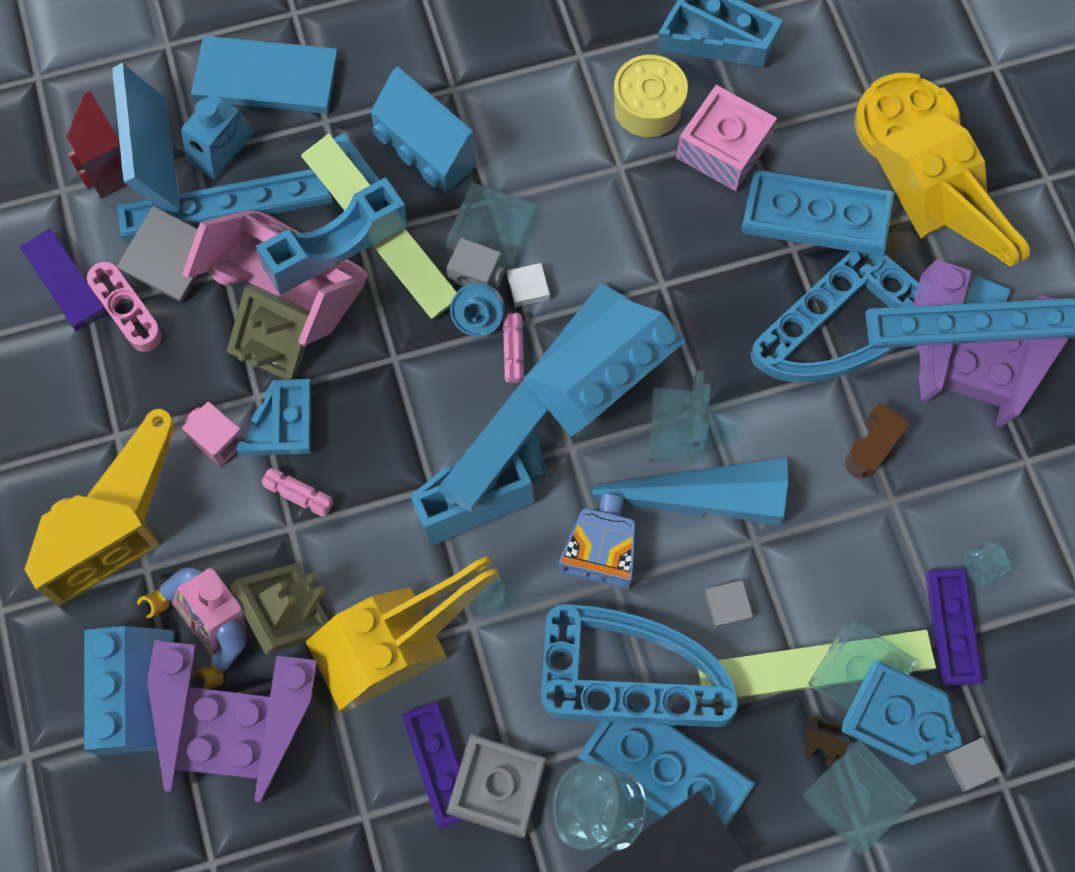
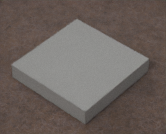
M152 206L118 263L117 268L182 303L198 277L196 275L187 278L182 275L198 229Z
M470 734L446 814L524 838L547 758Z

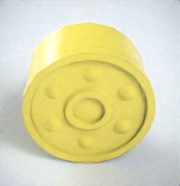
M642 55L626 62L619 69L614 81L615 116L621 126L634 135L646 138L661 136L671 131L680 120L687 97L688 84L684 72L673 61L658 55Z

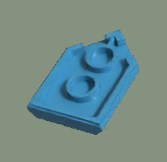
M879 660L871 664L843 720L842 732L911 765L925 761L927 757L944 750L951 751L963 746L960 733L956 729L952 717V707L947 693Z

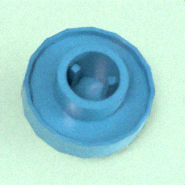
M482 282L469 283L461 287L453 297L450 306L451 318L456 327L465 334L474 337L486 336L494 332L502 322L505 312L504 300L491 285Z

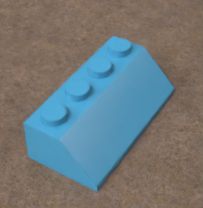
M621 299L527 374L523 380L569 436L572 437L680 347L685 340L662 312Z

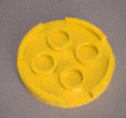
M894 73L873 82L862 95L855 112V129L862 145L877 159L871 148L877 140L937 112L960 125V113L955 100L944 87L939 88L932 82L920 78V74Z

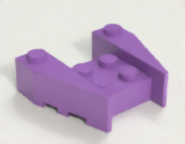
M936 259L921 274L913 306L963 304L971 271ZM1039 295L1034 300H1049L1053 298ZM1068 338L916 346V351H919L921 373L919 374L921 401L927 402L944 388L998 406L999 412L995 425L1001 427L1021 413Z
M154 640L147 683L164 791L174 793L177 770L257 780L254 802L261 803L310 705L317 660L276 655L270 697L192 688L197 657L196 646Z

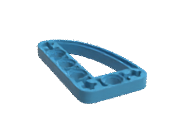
M851 251L755 341L751 351L752 363L760 371L773 378L803 383L829 380L862 369L899 347L869 349L868 345L845 356L814 363H797L787 361V359L864 286L890 308L912 307L919 283L885 253L884 256ZM860 258H871V264H865L858 274L854 271ZM835 277L848 279L851 289L848 291L835 289L832 279ZM889 277L897 279L901 284V290L898 292L886 290L883 286V280ZM909 291L911 293L909 298L907 297L904 302H901L900 300ZM813 299L821 300L825 303L827 311L823 314H814L808 308V302ZM788 322H795L801 326L803 334L795 338L790 337L784 332L783 325ZM776 340L780 342L773 357L767 356L764 358L761 356L763 349H770Z
M563 604L557 605L548 613L545 628L541 700L543 709L550 717L562 720L705 727L726 726L735 718L737 695L729 674L710 652L682 633L640 616L599 607ZM564 616L568 617L569 623L574 624L567 627V642L560 641L559 626L554 624L560 623L561 617ZM582 627L623 633L660 645L691 662L709 679L713 686L579 680ZM558 652H566L571 655L573 662L568 669L560 671L552 667L550 664L551 658ZM556 691H564L565 698L577 699L576 691H582V710L576 709V701H563L562 707L557 708L554 705V701L548 699L555 697ZM594 692H604L609 696L610 704L606 709L596 711L589 707L587 701ZM640 693L648 697L650 706L646 711L637 713L629 709L627 701L633 694ZM675 695L684 696L688 699L690 708L684 714H674L667 707L668 700ZM696 696L702 697L701 705H713L715 698H720L723 705L730 706V708L724 709L723 715L719 716L715 715L714 708L702 707L701 715H695L697 706Z

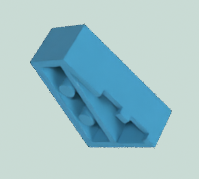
M677 0L658 33V51L764 67L780 40L783 20L742 0Z
M518 453L472 512L439 492L440 484L459 460L450 468L448 466L443 468L410 495L416 515L430 546L535 503L532 482Z

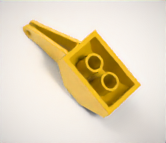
M937 112L877 140L871 147L920 239L945 227H949L1008 266H1013L1019 260L1023 261L1029 258L1030 248L1028 243L1014 229L987 194L985 161L967 129Z
M155 409L147 414L137 431L87 497L76 495L73 498L62 499L51 507V511L41 517L25 571L35 589L59 607L160 546L152 530L145 523V519L175 431V423L168 412L162 409Z
M490 556L476 560L454 576L417 596L414 595L411 587L371 596L336 614L305 641L314 660H317L316 664L342 714L447 659L436 635L484 588L499 577L500 574L496 568L484 572L493 564ZM461 587L448 599H446L443 603L436 607L432 612L425 616L423 612L424 609H426L430 605L434 604L438 600L442 599L446 595Z

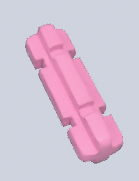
M508 313L503 316V332H505L503 333L504 364H506L504 365L507 383H521L524 378L522 315L519 313Z
M269 468L262 479V484L266 489L274 493L279 491L280 496L304 508L310 507L312 512L321 517L326 516L332 507L333 500L330 496L320 491L316 493L313 487L291 476L285 477L283 472L275 468Z

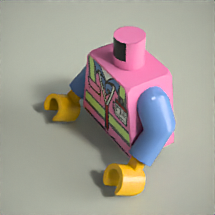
M190 567L183 568L165 581L159 589L140 597L137 604L141 605L148 601L152 610L146 617L151 618L167 610L169 601H172V605L211 657L212 665L194 670L193 682L204 679V687L202 689L211 690L223 684L224 676L222 671H227L246 645L244 613L239 603L212 568L204 572Z

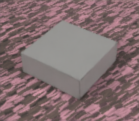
M743 580L705 589L704 594L714 629L752 620L753 614Z
M983 738L944 755L962 792L1002 775Z

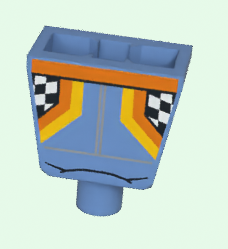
M603 494L598 511L582 509L560 557L558 573L629 590L633 571L635 521L620 517L624 504L623 498L613 494Z

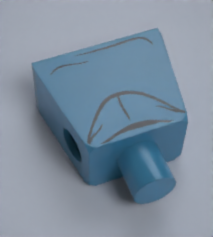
M214 94L209 95L206 99L197 102L194 114L181 130L187 164L216 181L255 133L254 129L240 110Z

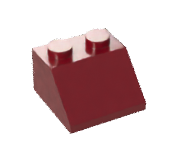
M91 91L83 94L66 137L73 148L67 154L87 189L95 187L102 199L128 185L123 180L120 142Z

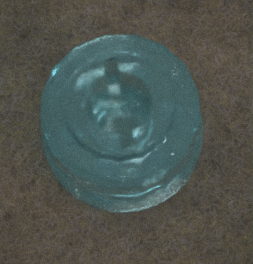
M594 761L579 762L564 773L556 787L552 806L554 824L561 839L572 848L584 851H621L635 841L641 833L646 818V798L642 785L633 774L623 769L609 767Z

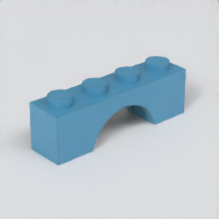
M385 177L355 193L344 212L326 226L305 233H298L287 229L257 245L256 248L262 268L279 294L282 295L407 227L405 204Z

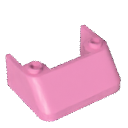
M246 210L200 222L182 275L190 278L208 272L213 275L215 281L227 286L247 281L310 310L298 343L303 346L332 333L362 291L367 280L368 273L360 266L346 259L280 295L262 268L256 246L287 229L294 232L298 231L272 216L256 210Z

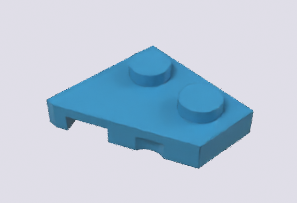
M310 379L273 380L265 393L264 403L257 408L251 419L252 425L244 440H240L237 445L239 456L311 454L312 384Z

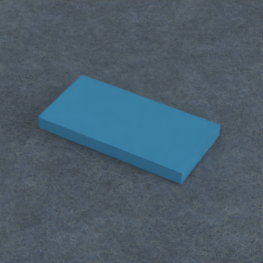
M203 36L191 96L193 101H200L214 94L233 105L328 114L339 56L338 50L336 48Z
M121 63L113 68V81L124 183L164 212L172 215L180 211L167 99L125 64Z
M754 169L741 233L884 256L894 191Z
M629 697L627 705L630 710L637 713L647 710V708ZM601 721L577 756V759L660 818L700 790L727 828L755 784L671 725Z

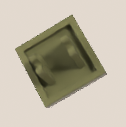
M250 284L244 288L226 352L238 357L240 361L251 363L253 367H260L285 380H293L297 377L306 345L303 346L298 343L310 310L254 284Z
M298 563L239 578L230 586L265 655L307 641L329 621L319 603L325 593V588L323 586L315 588L314 583L318 579L317 574L311 573L304 576Z

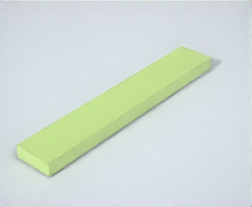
M327 134L301 154L304 161L344 210L350 204L355 193L370 186L330 134ZM405 228L372 245L432 321L450 308L452 299L457 292Z
M927 630L718 660L733 682L737 699L863 681L871 664L876 660L906 674L931 671L936 668ZM697 668L700 685L713 686L709 679ZM715 698L714 703L722 702V699Z

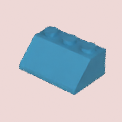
M397 66L390 74L371 110L372 131L382 143H390L396 149L398 156L403 162L409 166L415 165L429 185L432 187L438 186L447 194L476 168L473 131Z
M130 626L85 630L84 750L96 756L158 750L147 678L154 640L175 642V632L173 630Z

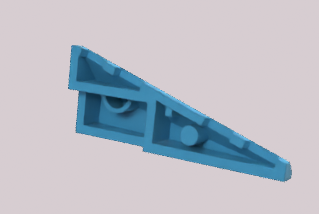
M787 458L593 485L591 499L601 500L603 494H613L623 498L626 505L703 517V514L706 513L779 526L784 518L788 488Z

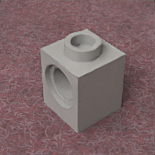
M460 238L447 266L449 284L460 288L474 282H482L498 288L505 272V267L501 266V252L464 238Z

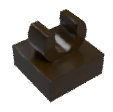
M810 715L805 727V758L811 760L812 754L816 749L826 750L825 766L831 767L835 763L836 754L844 757L849 745V735L842 732V725Z

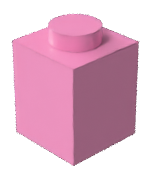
M209 401L202 408L194 409L187 416L185 424L181 427L188 439L220 467L237 452L239 441H243L245 438L240 428Z

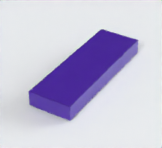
M50 228L19 246L75 331L107 313Z
M966 569L928 570L925 573L940 685L941 687L981 685L983 678Z
M439 701L402 713L401 716L438 829L441 830L466 821L446 814L460 763Z

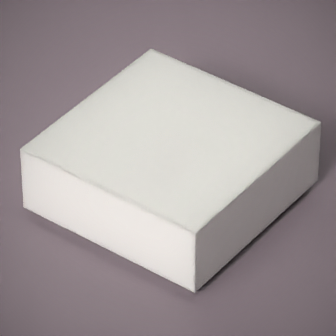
M541 263L506 271L515 308L550 300Z

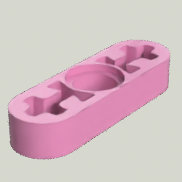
M100 262L91 267L87 274L89 286L133 348L141 352L155 349L162 340L161 329L117 267L109 262ZM106 275L116 289L115 291L109 292L100 280L102 276ZM124 299L134 301L133 309L129 313L118 314L115 312V307L119 301ZM139 320L150 336L146 339L139 336L133 323Z

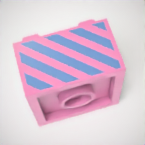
M716 85L680 135L676 158L736 191L770 142L777 118Z

